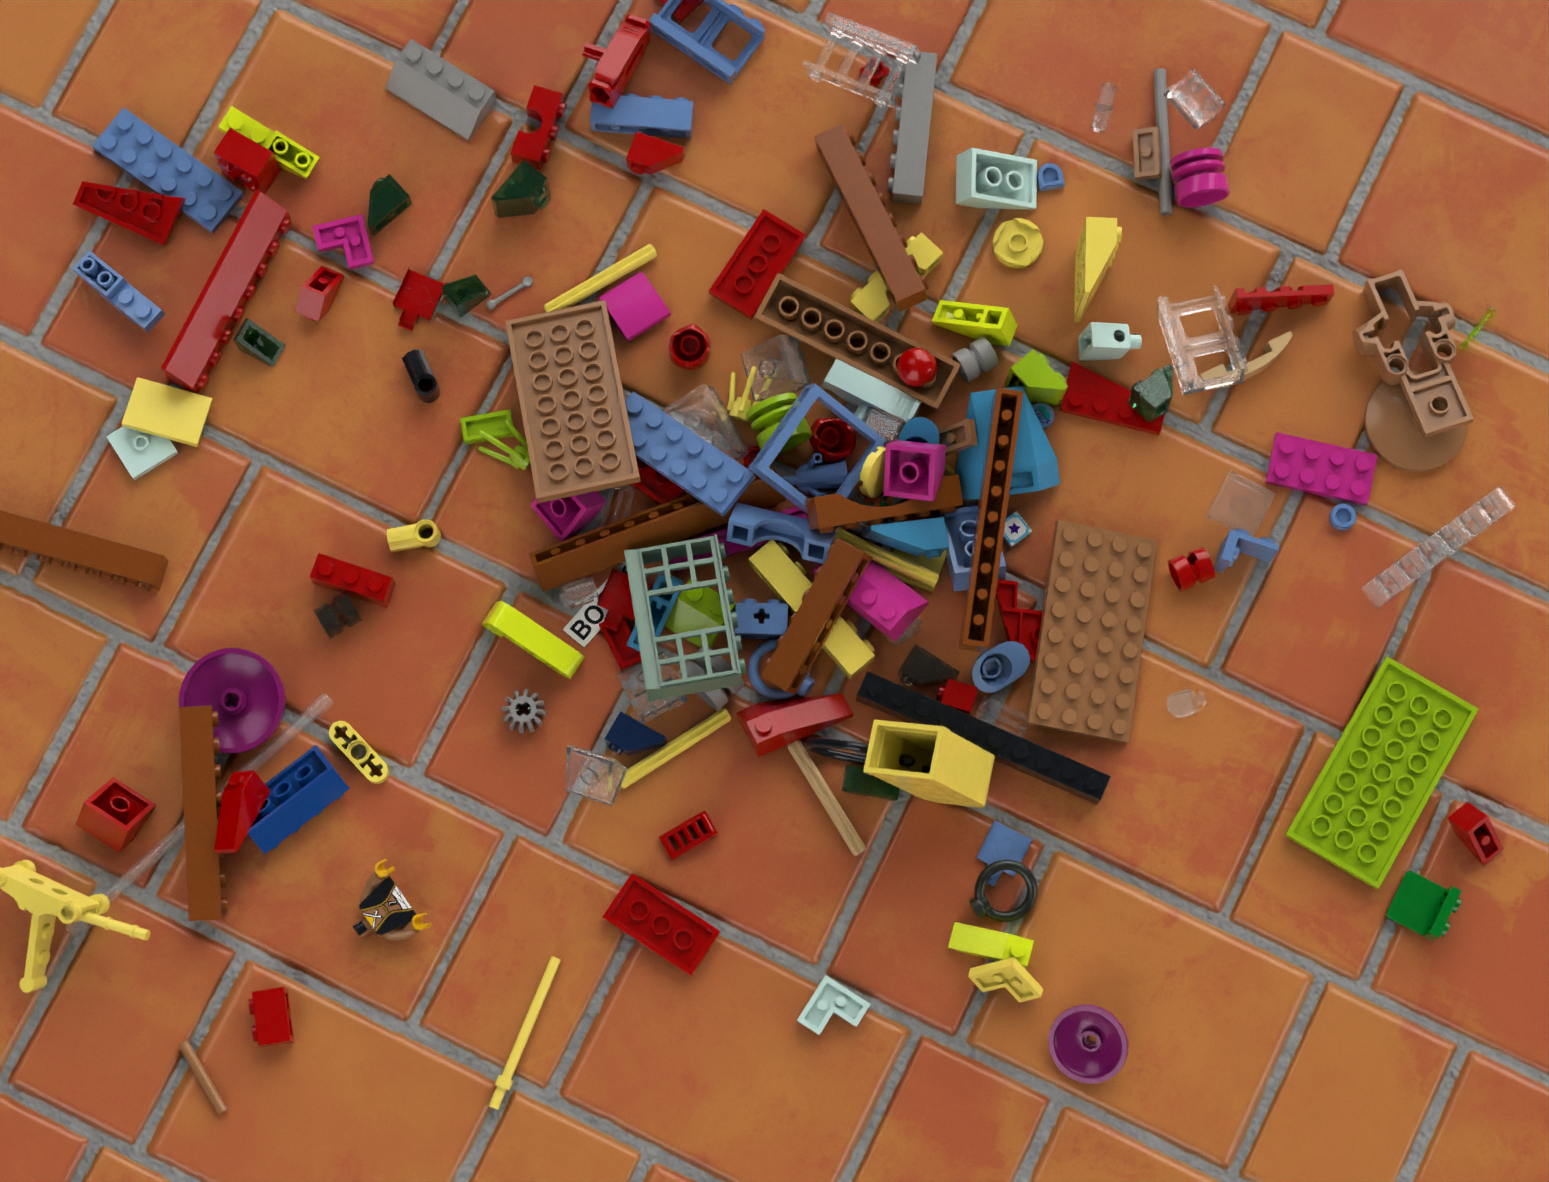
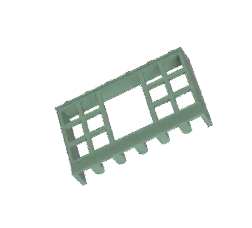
M717 534L653 547L624 550L648 700L654 701L743 685L742 675L747 674L744 658H738V651H743L740 635H734L733 628L738 627L736 612H730L729 605L734 604L732 589H726L725 582L730 581L728 566H722L721 559L726 558L724 543L718 544ZM712 552L713 557L693 560V555ZM688 557L687 562L669 565L668 560ZM663 561L664 566L644 569V564ZM714 563L717 579L697 582L695 567ZM689 568L692 583L672 587L670 571ZM665 572L667 588L648 591L645 575ZM718 585L725 625L655 637L649 597ZM726 632L728 648L709 651L706 635ZM701 636L704 652L684 655L681 639ZM676 640L678 656L659 660L657 644ZM730 654L732 670L713 673L710 657ZM705 658L707 674L688 678L685 662ZM680 663L682 679L663 682L660 666Z

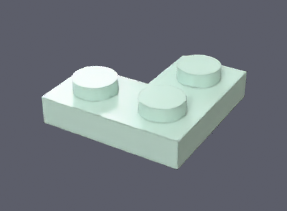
M825 975L797 1019V1022L820 1035L834 1013L854 1027H857L871 1004Z

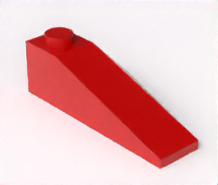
M842 693L759 702L736 712L758 757L853 717V713Z

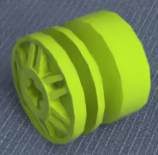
M784 393L767 398L747 411V419L752 422L751 429L753 431H762L756 437L760 450L796 401L797 395L795 393ZM806 418L801 420L778 454L793 449L811 438L812 432Z

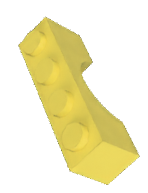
M922 232L916 238L911 236L906 241L908 247L905 250L908 255L913 254L918 268L915 269L919 276L923 275L925 278L942 261L943 252ZM876 270L867 280L869 283L863 289L859 287L852 293L849 308L879 322L889 312L890 304L886 296L887 288L878 270Z

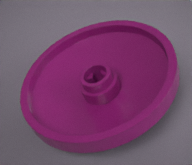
M225 648L205 655L190 668L181 685L179 707L212 705L213 711H218L219 727H214V738H219L220 752L237 754L261 746L276 732L285 712L286 696L281 677L266 659L249 650Z

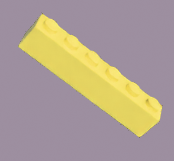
M770 540L749 558V565L779 600H782L783 604H788V610L793 614L798 611L802 604L803 594L812 586L814 581L810 582L806 578L805 574L807 572L799 562L793 563L788 557L789 551L781 542L777 544L774 540ZM839 616L822 648L851 680L874 661L875 655L873 652L875 649L867 639L862 641L856 634L857 628L849 619L844 621Z

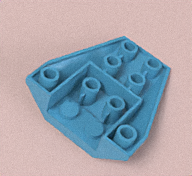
M1023 387L1005 388L1023 391L1009 495L1040 491L1059 485L1060 478L1056 455ZM996 389L970 393L965 419L975 420L978 445L959 451L955 475L959 474L962 499H979L993 395Z

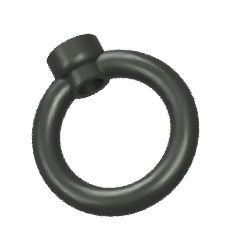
M999 860L988 865L979 874L975 884V897L969 900V903L979 919L986 915L999 922L1015 921L1025 916L1033 907L1037 897V882L1033 873L1024 864L1015 860ZM1011 870L1022 876L1027 886V894L1025 900L1018 908L1003 912L994 909L985 896V887L990 877L995 873Z

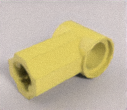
M423 519L417 524L387 529V540L391 552L423 546L431 548L436 546L441 539L440 530L432 521ZM425 529H433V534L430 538H422V533Z

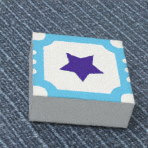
M1017 511L1006 518L1003 538L1012 548L1032 533L1030 527Z

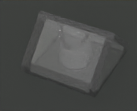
M569 744L566 747L565 791L612 806L615 803L627 768L616 759Z

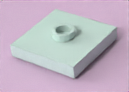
M122 426L106 436L134 481L178 454L171 440Z

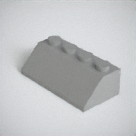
M410 39L397 57L385 87L390 93L467 141H470L497 103L494 90Z

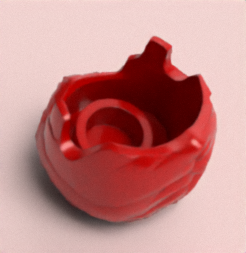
M690 324L678 329L672 335L669 343V355L671 361L676 366L687 370H695L707 363L710 357L711 342L708 335L696 324Z
M818 418L810 427L812 436L809 438L810 444L815 453L818 452L822 455V460L834 462L852 454L856 446V436L852 427L842 419Z

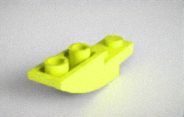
M233 106L230 107L218 126V129L225 134L231 128L272 151L280 168L305 179L308 178L320 158L280 132L270 130Z

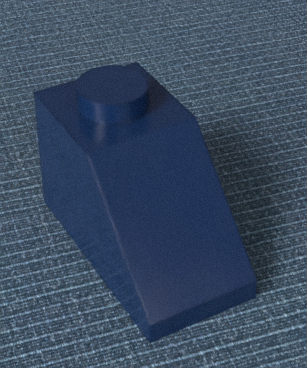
M620 711L605 737V742L609 744L607 748L615 754L621 756L623 752L629 756L664 746L667 739L664 735Z

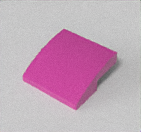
M642 271L599 297L600 301H606L609 315L628 342L671 316L663 300Z

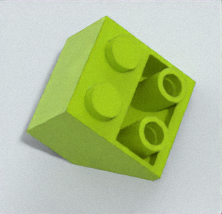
M1034 349L1010 368L1004 383L1006 387L1022 386L1032 404L1045 403L1055 406L1061 403L1068 388L1063 375L1059 372L1055 373L1049 366L1048 359L1042 353L1038 354Z

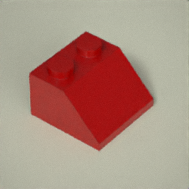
M112 777L83 803L76 825L120 853L134 840L154 811L156 804Z

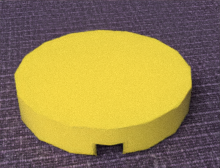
M1014 218L1013 220L1003 222L995 231L992 242L993 251L997 259L1007 267L1015 269L1026 268L1035 263L1041 255L1044 244L1039 228L1031 221L1022 218Z
M879 446L876 448V453L871 452L868 455L860 473V481H863V486H859L860 491L863 495L870 498H876L884 491L885 447Z

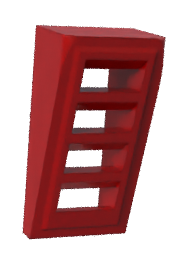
M703 811L661 835L659 839L672 861L718 836V833L707 812ZM702 821L708 832L704 835L697 824ZM691 826L698 836L696 840L692 838L688 830ZM682 831L689 842L686 846L678 834ZM674 837L680 848L679 850L675 851L669 838Z

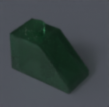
M390 174L385 178H379L370 190L367 225L373 236L412 204L409 194Z

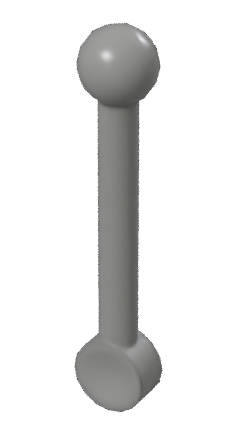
M526 276L523 278V282L494 300H488L486 303L487 308L492 310L496 307V304L520 289L531 287L533 284L532 278Z

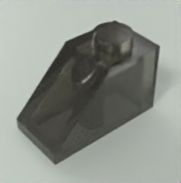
M915 644L898 671V675L901 676V682L911 688L915 685L919 689L944 684L947 682V679L956 681L960 674L958 670Z

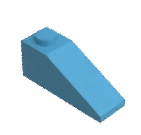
M944 517L870 525L863 531V537L915 556L926 555L927 559L942 556V552L950 547Z
M665 572L658 573L651 590L667 588ZM671 575L672 587L683 585V580ZM680 592L649 597L655 637L660 636ZM635 624L626 645L640 651Z

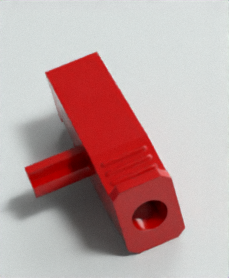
M631 14L627 15L606 49L591 43L585 44L582 56L599 61L595 69L594 78L588 83L589 99L591 102L611 109L614 108L650 43V23L646 19Z

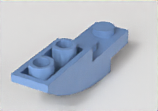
M90 250L72 268L76 274L104 299L147 333L165 315L158 306L131 286L120 274Z

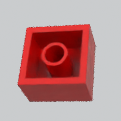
M229 128L213 152L218 161L217 164L221 167V173L230 180L234 181L235 178L243 182V186L253 193L257 189L265 194L281 170L272 151Z

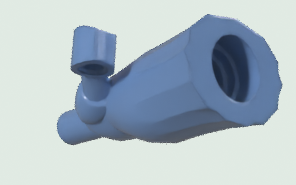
M816 452L807 464H803L798 468L795 475L783 476L782 478L790 485H796L803 493H810L814 497L825 496L824 492H819L817 489H839L848 476L846 461L844 458L833 463L814 467L816 463L822 462V455ZM820 456V459L815 460V457Z

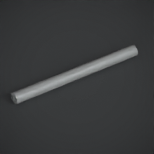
M1158 68L1153 71L1155 118L1156 126L1160 129L1162 177L1158 178L1160 215L1167 216L1173 214L1166 69Z

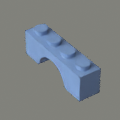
M736 503L729 518L726 541L752 547L764 540H779L797 548L802 559L824 564L828 557V550L836 540L838 526H835L834 532L820 534L819 529L810 530L808 519Z

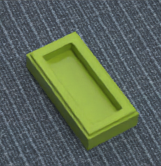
M511 409L460 418L464 444L488 441L478 434L480 430L495 439L514 436L504 424V420H508L513 425Z

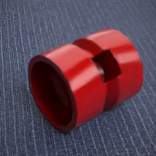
M1203 547L1188 552L1187 557L1180 555L1168 560L1171 577L1179 591L1194 587L1196 581L1204 583L1215 578L1212 561Z

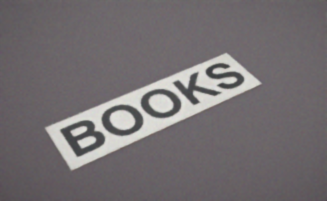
M622 562L616 570L628 574L626 562ZM607 580L563 629L584 648L599 632V623L604 622L608 612L606 608L597 607V602Z

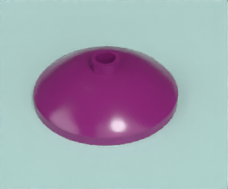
M1089 1004L1076 1005L1063 1011L1051 1026L1048 1038L1049 1051L1057 1067L1068 1077L1082 1083H1101L1115 1076L1123 1067L1128 1055V1038L1120 1021L1106 1009ZM1089 1035H1094L1097 1041H1091Z

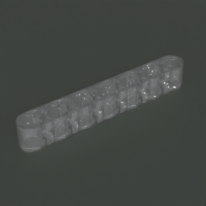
M1501 485L1370 580L1361 590L1376 609L1380 608L1509 513L1517 505Z

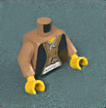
M385 858L376 863L375 871L367 880L360 896L361 903L358 907L365 917L352 926L360 938L375 930L381 939L386 938L389 941L408 940L421 930L430 928L432 924L431 922L423 924L422 918L427 913L416 914L390 876L386 878L387 875L394 872L395 867L392 866L386 870L384 863L387 859Z

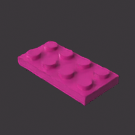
M1276 432L1265 483L1366 506L1369 500L1377 455Z

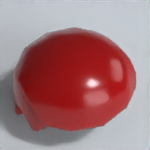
M917 347L903 352L896 365L899 378L905 384L914 387H921L933 381L938 370L936 358L928 350Z

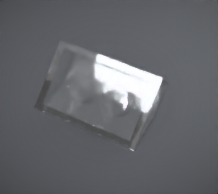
M702 384L662 409L663 412L735 461L749 454L714 387Z

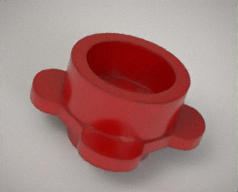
M875 57L870 58L865 67L860 69V76L868 79L871 86L874 87L879 86L883 77H887L890 73L889 68L884 66Z

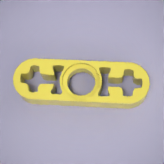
M345 721L333 723L329 729V737L333 743L371 783L380 784L386 781L389 776V768L379 755L349 723ZM338 728L342 730L348 729L345 733L352 741L349 745L343 738H335L338 735L336 732ZM362 745L366 748L364 758L355 759L352 757V750L355 746ZM370 760L377 768L383 766L381 769L382 776L374 775L371 777L370 775L373 773L371 768L367 764L364 768L361 765Z

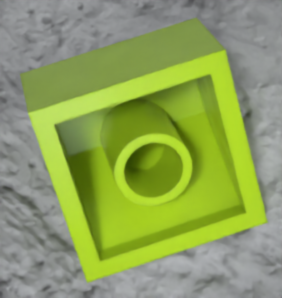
M690 577L689 581L687 582V584L692 583L691 577ZM709 587L682 591L676 599L664 627L677 634L725 625L719 593ZM735 603L729 605L730 612H735ZM721 633L706 635L708 647L712 648ZM701 636L685 639L698 648L703 646Z

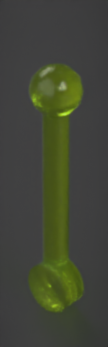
M1493 307L1486 309V315L1461 344V348L1465 349L1487 320L1495 316L1496 310Z

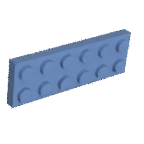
M124 107L92 145L94 150L156 194L186 199L181 212L212 234L215 233L244 196L240 189Z
M633 391L625 403L636 457L724 517L754 480V473Z

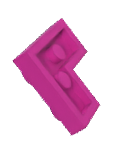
M362 214L312 226L319 253L344 247L350 270L375 264Z

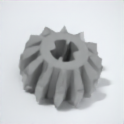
M524 689L523 696H520L519 692L515 690L513 691L514 700L508 696L505 698V701L510 706H502L501 708L502 712L509 713L503 717V721H512L509 725V729L512 731L519 725L520 734H524L525 726H528L529 731L532 733L535 731L533 723L538 726L543 724L538 717L546 716V711L540 709L545 706L544 700L537 701L539 697L537 692L533 693L529 698L528 689ZM528 706L529 714L519 716L520 712L518 709L520 707L525 709Z

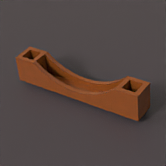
M959 474L942 477L934 501L905 498L886 507H873L853 502L839 493L805 499L810 530L819 529L820 534L834 532L835 526L843 525L844 530L858 528L859 522L867 521L868 526L884 523L883 518L891 517L892 522L907 520V514L915 513L916 518L931 516V510L939 509L940 514L955 512L954 506L963 505Z

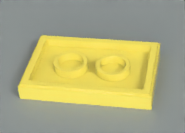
M137 377L122 420V426L198 447L212 404V398Z

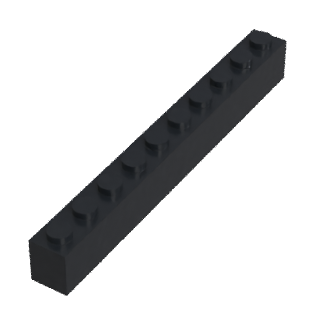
M867 671L856 697V701L907 723L944 726L956 735L993 754L995 761L1094 804L1100 802L1111 777Z

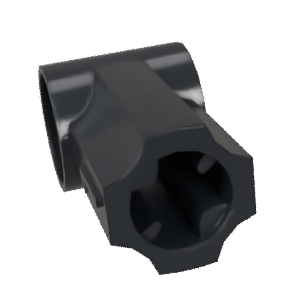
M412 350L406 353L402 360L419 399L425 403L434 402L440 395V389L423 350ZM424 385H433V388L430 391H421V388Z

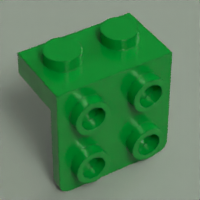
M1408 871L1405 873L1389 905L1386 916L1413 932L1434 941L1440 936L1444 937L1450 927V922L1447 920L1451 912L1455 914L1462 901L1459 898L1462 890L1454 886L1446 889L1413 871Z

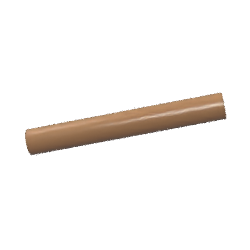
M186 1040L178 1045L216 1112L218 1115L224 1113L228 1109L189 1041Z

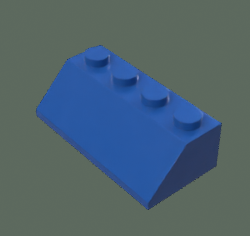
M315 745L265 783L271 792L247 834L262 852L266 854L271 849L276 848L290 834L298 831L312 817L319 815L334 800L341 798L350 788Z

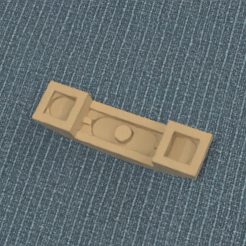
M1291 331L1268 341L1264 348L1265 355L1227 372L1224 365L1221 364L1200 374L1196 381L1198 386H1226L1257 375L1270 366L1285 350L1293 336Z

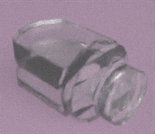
M1194 689L1172 693L1167 700V710L1176 718L1196 714V712L1200 711L1198 705H1207L1204 691H1198L1197 695H1195Z

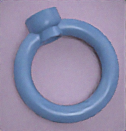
M779 638L765 641L755 649L749 660L748 675L751 684L761 695L770 699L782 700L793 697L796 694L786 692L783 689L768 687L763 683L758 672L761 658L770 650L777 649L776 645ZM810 670L797 692L803 698L809 693L815 683V680L809 677Z

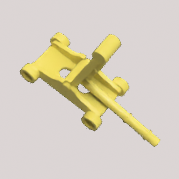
M30 860L17 861L10 867H0V889L17 901L19 909L23 911L28 910L32 914L25 973L19 983L20 989L25 993L44 988L47 985L45 971L50 959L49 951L54 934L56 916L65 924L79 920L102 927L105 930L129 935L131 938L147 941L150 937V930L140 928L138 925H130L114 920L112 917L100 916L105 914L110 907L109 899L104 894L99 893L88 897L36 873L35 865Z

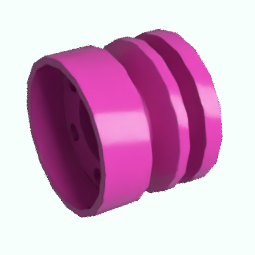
M1193 149L1178 154L1170 160V168L1173 171L1172 178L1178 182L1174 189L1179 206H1207L1222 201L1229 196L1230 189L1227 176L1221 174L1225 169V164L1222 162L1223 153L1220 149Z

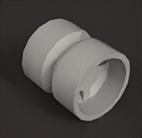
M980 337L970 343L969 349L963 348L951 354L952 360L961 364L959 374L966 383L978 378L981 375V370L988 372L999 365L998 357L985 337Z

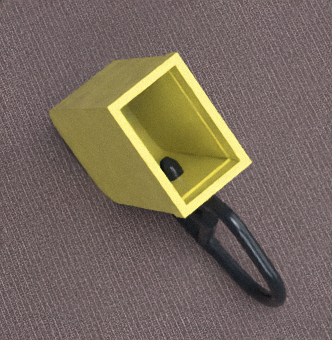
M874 720L869 745L824 738H810L805 741V747L811 752L837 760L862 764L864 766L863 772L873 775L921 799L942 804L985 807L995 756L956 735L944 726ZM834 749L855 751V752L864 753V754H866V755L863 756V755H858V754H853V753L838 751V750H834Z

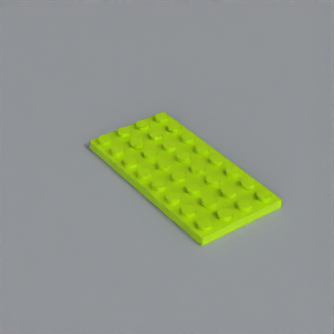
M1386 656L1284 836L1376 890L1379 889L1479 709Z

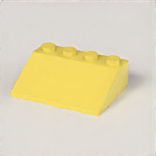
M1086 217L1075 249L1074 323L1080 322L1104 279L1108 267H1112L1113 259H1115V254L1118 251L1122 238V227H1117V218Z

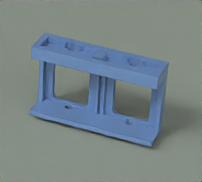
M668 0L658 15L654 13L649 19L650 30L731 85L765 39L763 24L755 18L749 19L743 15V11L734 4L730 6L723 0H704V3L711 7V11L698 29L690 33L671 20L672 14L683 0ZM728 22H734L752 35L751 40L736 60H730L712 48V43Z

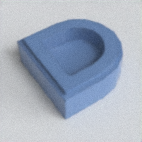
M1046 163L1039 168L1037 173L1039 192L1064 188L1063 173L1059 166L1053 163Z

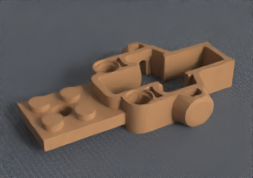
M1402 269L1381 277L1367 279L1363 292L1374 318L1353 331V341L1359 355L1373 357L1381 378L1385 383L1401 385L1424 438L1472 423L1474 418L1450 366L1457 351L1449 332L1456 324L1455 315L1448 302L1416 301ZM1395 287L1410 321L1415 320L1416 317H1428L1435 334L1431 331L1424 332L1421 335L1420 343L1432 371L1413 375L1408 367V360L1399 340L1392 342L1390 349H1386L1382 346L1378 336L1373 337L1374 331L1378 328L1380 331L1384 330L1389 320L1378 294L1379 291ZM1437 352H1443L1448 357H1441ZM1389 367H1396L1400 372H1393ZM1441 401L1446 409L1438 411L1434 409L1432 402Z

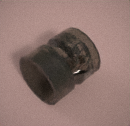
M345 591L332 598V604L324 603L313 610L330 639L342 633L344 626L350 628L362 621Z

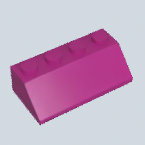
M871 560L846 605L895 642L928 606L929 602L880 564ZM819 563L813 570L814 575L823 564Z

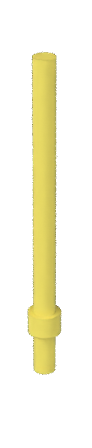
M551 956L502 1075L497 1077L495 1082L497 1087L489 1107L499 1110L506 1091H509L512 1086V1076L561 962L556 957Z

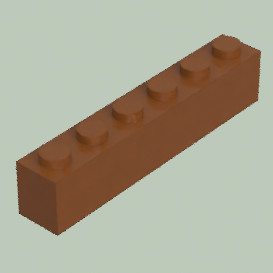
M839 538L830 546L827 553L828 557L824 564L817 569L812 586L803 594L801 606L791 616L789 620L790 625L786 633L779 638L776 651L764 665L762 677L786 692L797 694L872 559L871 555Z

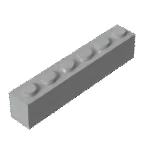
M907 50L906 59H901L900 74H905L904 83L899 82L897 97L902 98L901 106H896L895 121L900 123L899 130H894L892 145H897L896 154L891 153L890 169H895L894 178L889 177L887 192L892 193V202L922 204L937 53Z

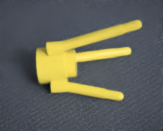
M753 366L751 368L743 396L737 397L736 401V374L732 372L730 376L729 402L726 409L730 411L729 417L748 422L747 411L761 402L776 373L772 372L751 406L752 401L748 400V396L754 380L756 367Z

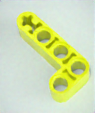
M503 601L496 602L482 622L486 629L500 637H506L567 679L571 680L585 658L580 652Z

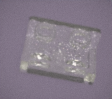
M1194 69L1190 70L1181 81L1169 87L1163 94L1196 131L1215 120L1226 106L1225 102Z

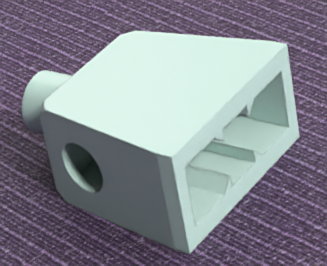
M1091 322L1078 336L1079 360L1121 359L1130 349L1141 348V335L1130 334L1128 324Z

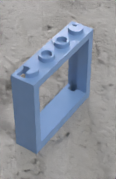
M815 383L805 386L748 468L806 514L805 499L807 497L771 470L769 466L816 399L871 442L835 494L839 493L847 499L853 496L855 492L853 488L860 481V473L866 458L871 452L876 453V448L882 447L886 442L882 436Z

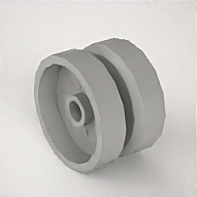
M703 646L696 653L704 652ZM721 656L710 657L713 673L732 670L731 665ZM705 658L696 660L699 666L689 661L685 663L688 678L707 674ZM680 668V669L678 670V673H679L680 676L682 677L681 668ZM743 682V685L696 694L709 706L720 711L728 703V697L724 690L730 694H736L745 683Z

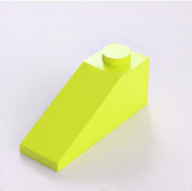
M944 300L939 301L932 318V323L976 340L980 337H985L990 344L1010 346L1018 326L1009 308Z
M954 922L948 948L996 962L1014 957L1026 969L1034 940Z

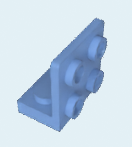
M1230 529L1221 543L1214 570L1223 573L1227 566L1232 567L1239 552L1271 562L1278 553L1280 546L1275 545L1273 540L1266 537L1258 539L1249 536L1250 533L1243 529Z

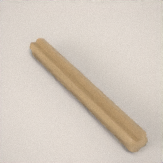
M800 740L790 743L788 750L854 856L861 854L866 850L864 843Z

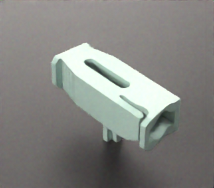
M838 359L835 360L820 386L823 389L832 391L842 400L856 406L857 409L854 415L865 424L872 414L903 428L909 420L916 418L920 410L921 401Z

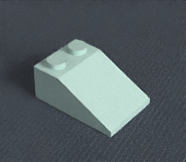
M970 148L957 155V205L992 209H1036L1037 160L977 148Z

